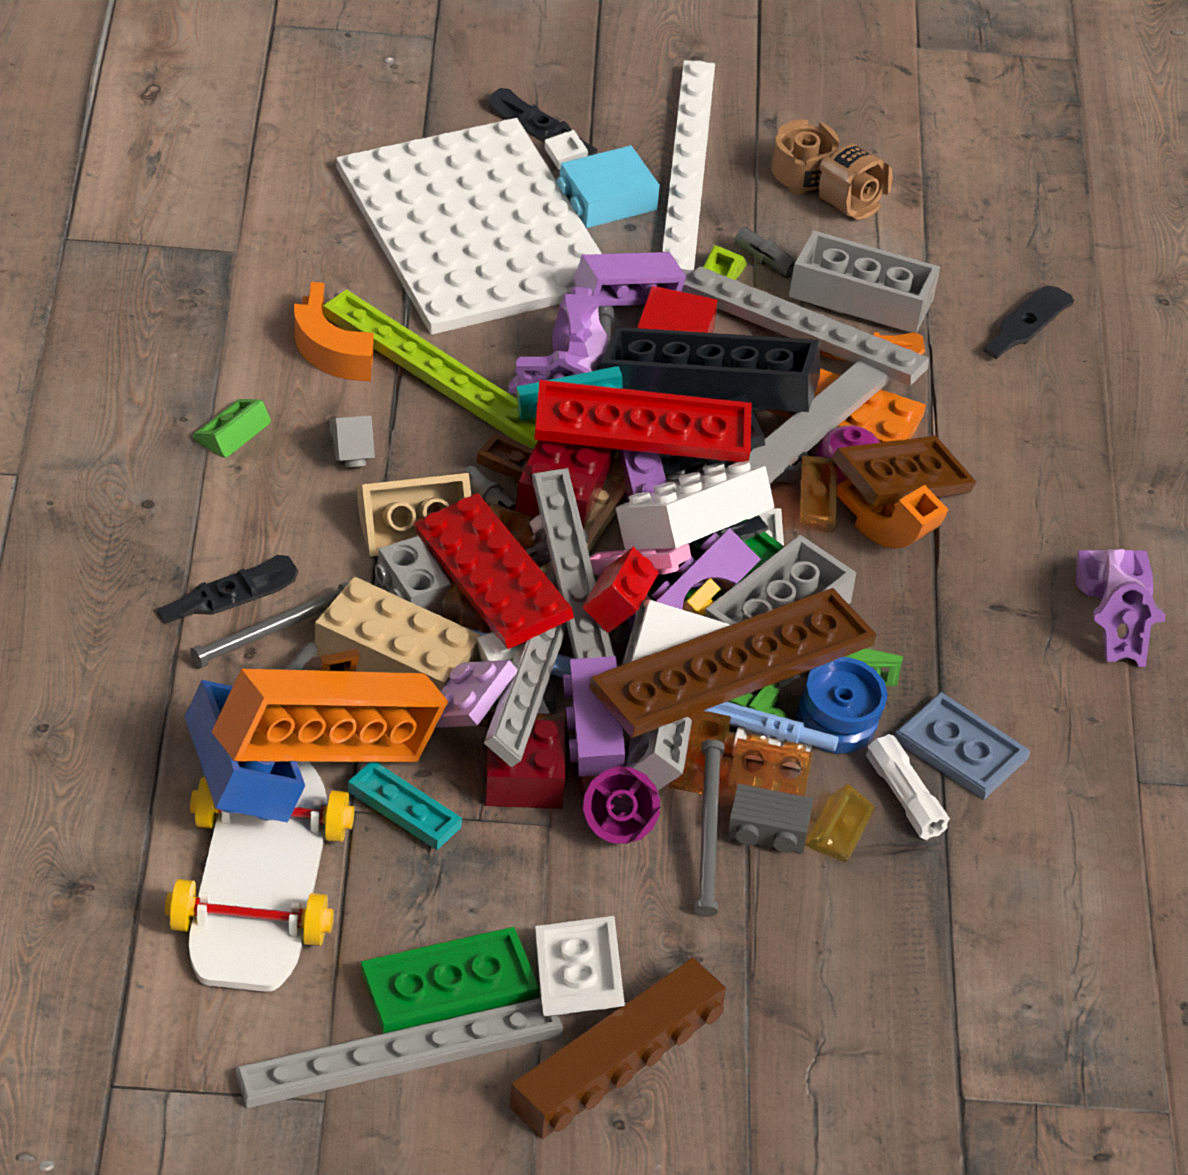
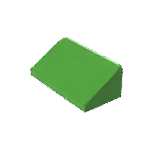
M238 399L195 432L193 438L217 455L228 457L268 426L271 419L262 400Z

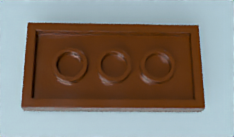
M937 436L839 447L832 457L833 461L842 470L843 475L851 480L862 493L863 498L872 506L898 503L900 499L924 485L936 497L970 493L977 483Z

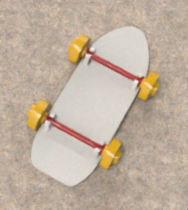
M297 761L306 786L287 823L276 820L265 821L256 816L237 812L230 814L215 808L205 777L201 778L198 790L192 791L190 813H195L196 827L214 828L198 897H196L194 880L177 879L173 892H168L166 896L165 916H170L171 930L189 932L190 930L189 953L191 965L197 979L202 984L264 992L274 991L284 983L295 968L302 950L303 940L305 945L322 946L325 933H331L334 910L328 909V896L313 892L325 836L327 841L343 842L346 829L352 830L354 806H349L348 792L332 790L327 802V795L322 780L309 761Z

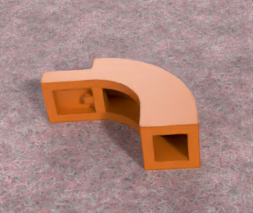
M311 282L309 296L303 295L302 304H294V339L299 352L311 365L327 374L348 380L371 382L374 333L347 331L329 323L323 315L324 283Z
M846 479L838 484L835 490V494L857 516L854 526L872 541L888 548L899 549L907 547L934 531L942 524L949 510L926 485L903 497L898 503L872 506L863 498L862 493L850 479Z

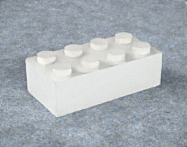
M748 461L729 465L728 468L724 467V463L710 464L703 467L704 473H688L679 476V482L676 484L675 482H668L654 486V492L651 494L650 492H642L629 496L628 503L615 507L625 550L632 547L635 549L678 548L774 508L766 467H750V462Z

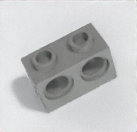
M419 536L379 548L378 565L375 566V573L379 583L382 586L386 585L390 593L435 614L449 609L451 584Z
M686 717L639 736L630 737L625 767H632L646 774L656 786L657 791L683 774L692 720Z

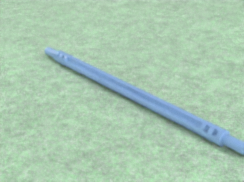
M472 630L482 636L486 635V633H483L481 631ZM558 654L551 674L563 677V674H570V659L574 658ZM725 702L693 714L731 726L745 727V730L768 737L773 736L779 740L796 745L799 742L835 751L839 740L837 736L806 728L802 722L730 702Z

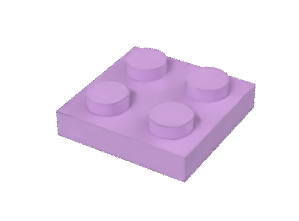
M510 660L464 662L456 666L450 673L449 681L440 691L448 700V703L435 728L478 726L518 670Z

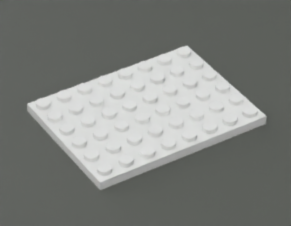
M517 118L336 157L338 172L431 335L561 304L565 293L571 294V288L576 287L573 279L582 254H602L569 200L558 187L557 181Z

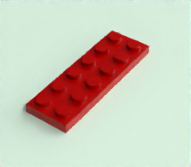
M539 380L534 440L732 462H749L752 403Z
M478 493L465 497L453 505L438 512H433L427 517L414 522L417 535L507 650L574 618L572 607Z

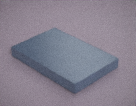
M942 692L938 693L895 733V737L900 745L983 800L1026 762L1030 754L1029 749Z

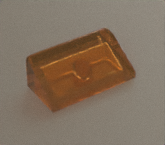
M802 456L800 524L824 532H833L836 525L837 464L832 458Z

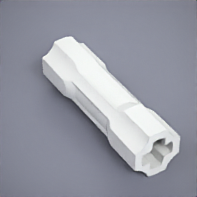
M888 734L884 737L876 738L868 745L867 758L879 776L886 780L906 810V817L918 835L928 840L943 833L948 828L947 823L950 818L939 801L928 792L910 765L909 757L896 737Z

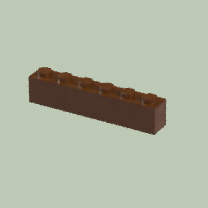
M691 958L626 1003L625 1006L616 1010L511 1083L509 1108L541 1139L553 1131L563 1130L569 1125L574 1116L584 1109L590 1110L597 1106L604 1095L615 1087L621 1088L625 1086L634 1074L646 1065L648 1067L655 1065L666 1051L676 1044L680 1046L686 1043L694 1031L704 1024L710 1025L714 1023L724 1011L723 1004L726 987L698 961Z

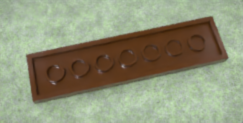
M830 588L592 676L589 688L630 737L633 738L827 664L838 658L874 646L877 634L834 588Z

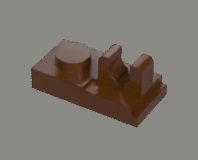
M495 432L477 452V463L500 474L514 478L515 483L518 484L534 449Z

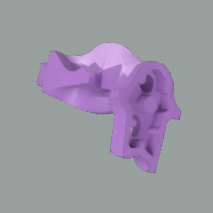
M572 287L571 294L565 293L552 333L553 354L547 357H519L516 361L515 371L518 375L510 381L508 393L517 394V386L536 383L539 380H551L596 370L607 349L608 336L599 321V297L592 296V289Z
M1123 549L1078 550L1075 584L1087 596H1095L1102 599L1100 605L1093 612V619L1103 627L1104 656L1106 661L1116 662L1119 659L1128 657L1134 659L1139 667H1146L1151 626L1154 623L1165 621L1166 616L1160 608L1155 606L1152 597L1153 576L1147 551ZM1125 623L1127 625L1126 635L1123 638H1119L1117 628L1120 624Z

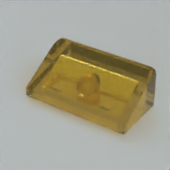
M849 783L844 785L830 796L805 845L812 850L840 861H848L876 807Z

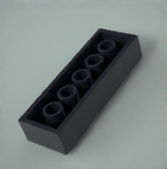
M615 327L601 361V369L619 366L622 374L623 389L720 400L745 394L749 403H752V409L756 411L769 409L783 410L789 413L809 412L820 378V342L814 339Z

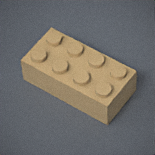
M357 577L350 581L315 622L317 654L322 656L358 648L360 656L356 672L425 673L438 690L441 691L449 681L450 673L456 666L464 662H481L478 656L477 637L482 635Z

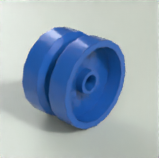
M840 657L816 667L809 672L796 711V720L804 723L806 728L839 737L835 751L818 747L819 749L835 754L856 752L865 748L875 735L888 696L885 682L875 669L863 661L849 657Z

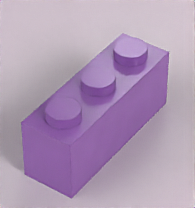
M670 252L582 254L573 283L576 287L592 289V296L599 297V306L645 305L652 286L681 292L686 276Z
M616 656L570 659V674H563L564 696L572 697L573 705L566 707L567 730L575 729V739L569 740L570 763L578 762L579 777L597 776L602 771L616 766L625 767L623 728L589 688L592 676L617 667Z

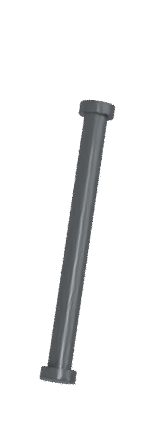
M341 583L338 585L337 590L209 645L192 647L190 653L193 662L198 668H203L208 665L209 660L325 611L349 583Z
M706 740L701 744V753L705 755L699 900L694 904V912L699 916L705 917L714 916L718 913V903L714 901L720 756L724 754V743L719 740Z

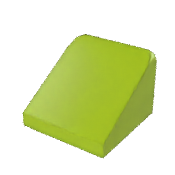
M714 245L703 268L736 280L745 269L747 263L743 256Z

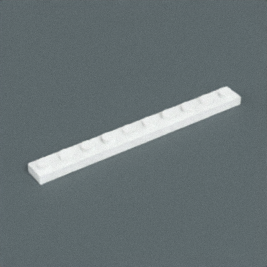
M684 60L662 252H670L687 278L694 272L715 63Z

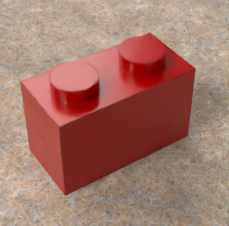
M632 547L603 570L582 608L609 633L638 611L659 572L647 557L642 556Z

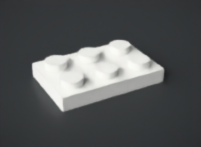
M614 916L535 926L544 1016L565 1015L574 1012L604 1010L625 1006Z

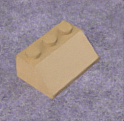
M469 473L356 485L360 522L369 557L379 556V548L418 536L414 522L427 517L433 512H438L453 505L465 497H470Z

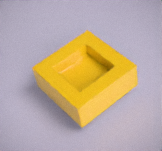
M710 578L683 602V610L703 616L706 608L714 603L711 598L720 590L719 586Z

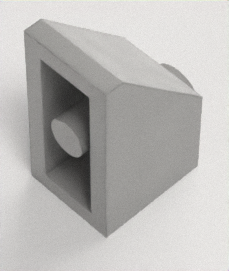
M371 415L328 419L336 461L345 460V467L367 466L366 458H375Z

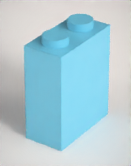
M632 145L561 163L560 177L557 178V185L567 197L586 228L657 210L660 185Z

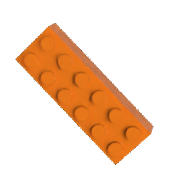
M241 669L213 727L212 733L233 761L418 762L448 700L425 673Z

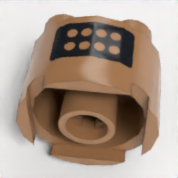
M799 119L789 121L778 129L771 171L775 178L785 186H788V190L793 194L802 195L807 190L819 189L822 174L820 171L821 161L827 155L833 156L838 151L839 137L832 128L824 123L819 122V127L815 125H808L809 120Z
M851 143L835 152L833 156L827 155L821 161L820 171L822 174L819 183V198L855 219L862 220L868 218L882 206L878 203L882 195L888 196L893 181L892 168L881 158Z

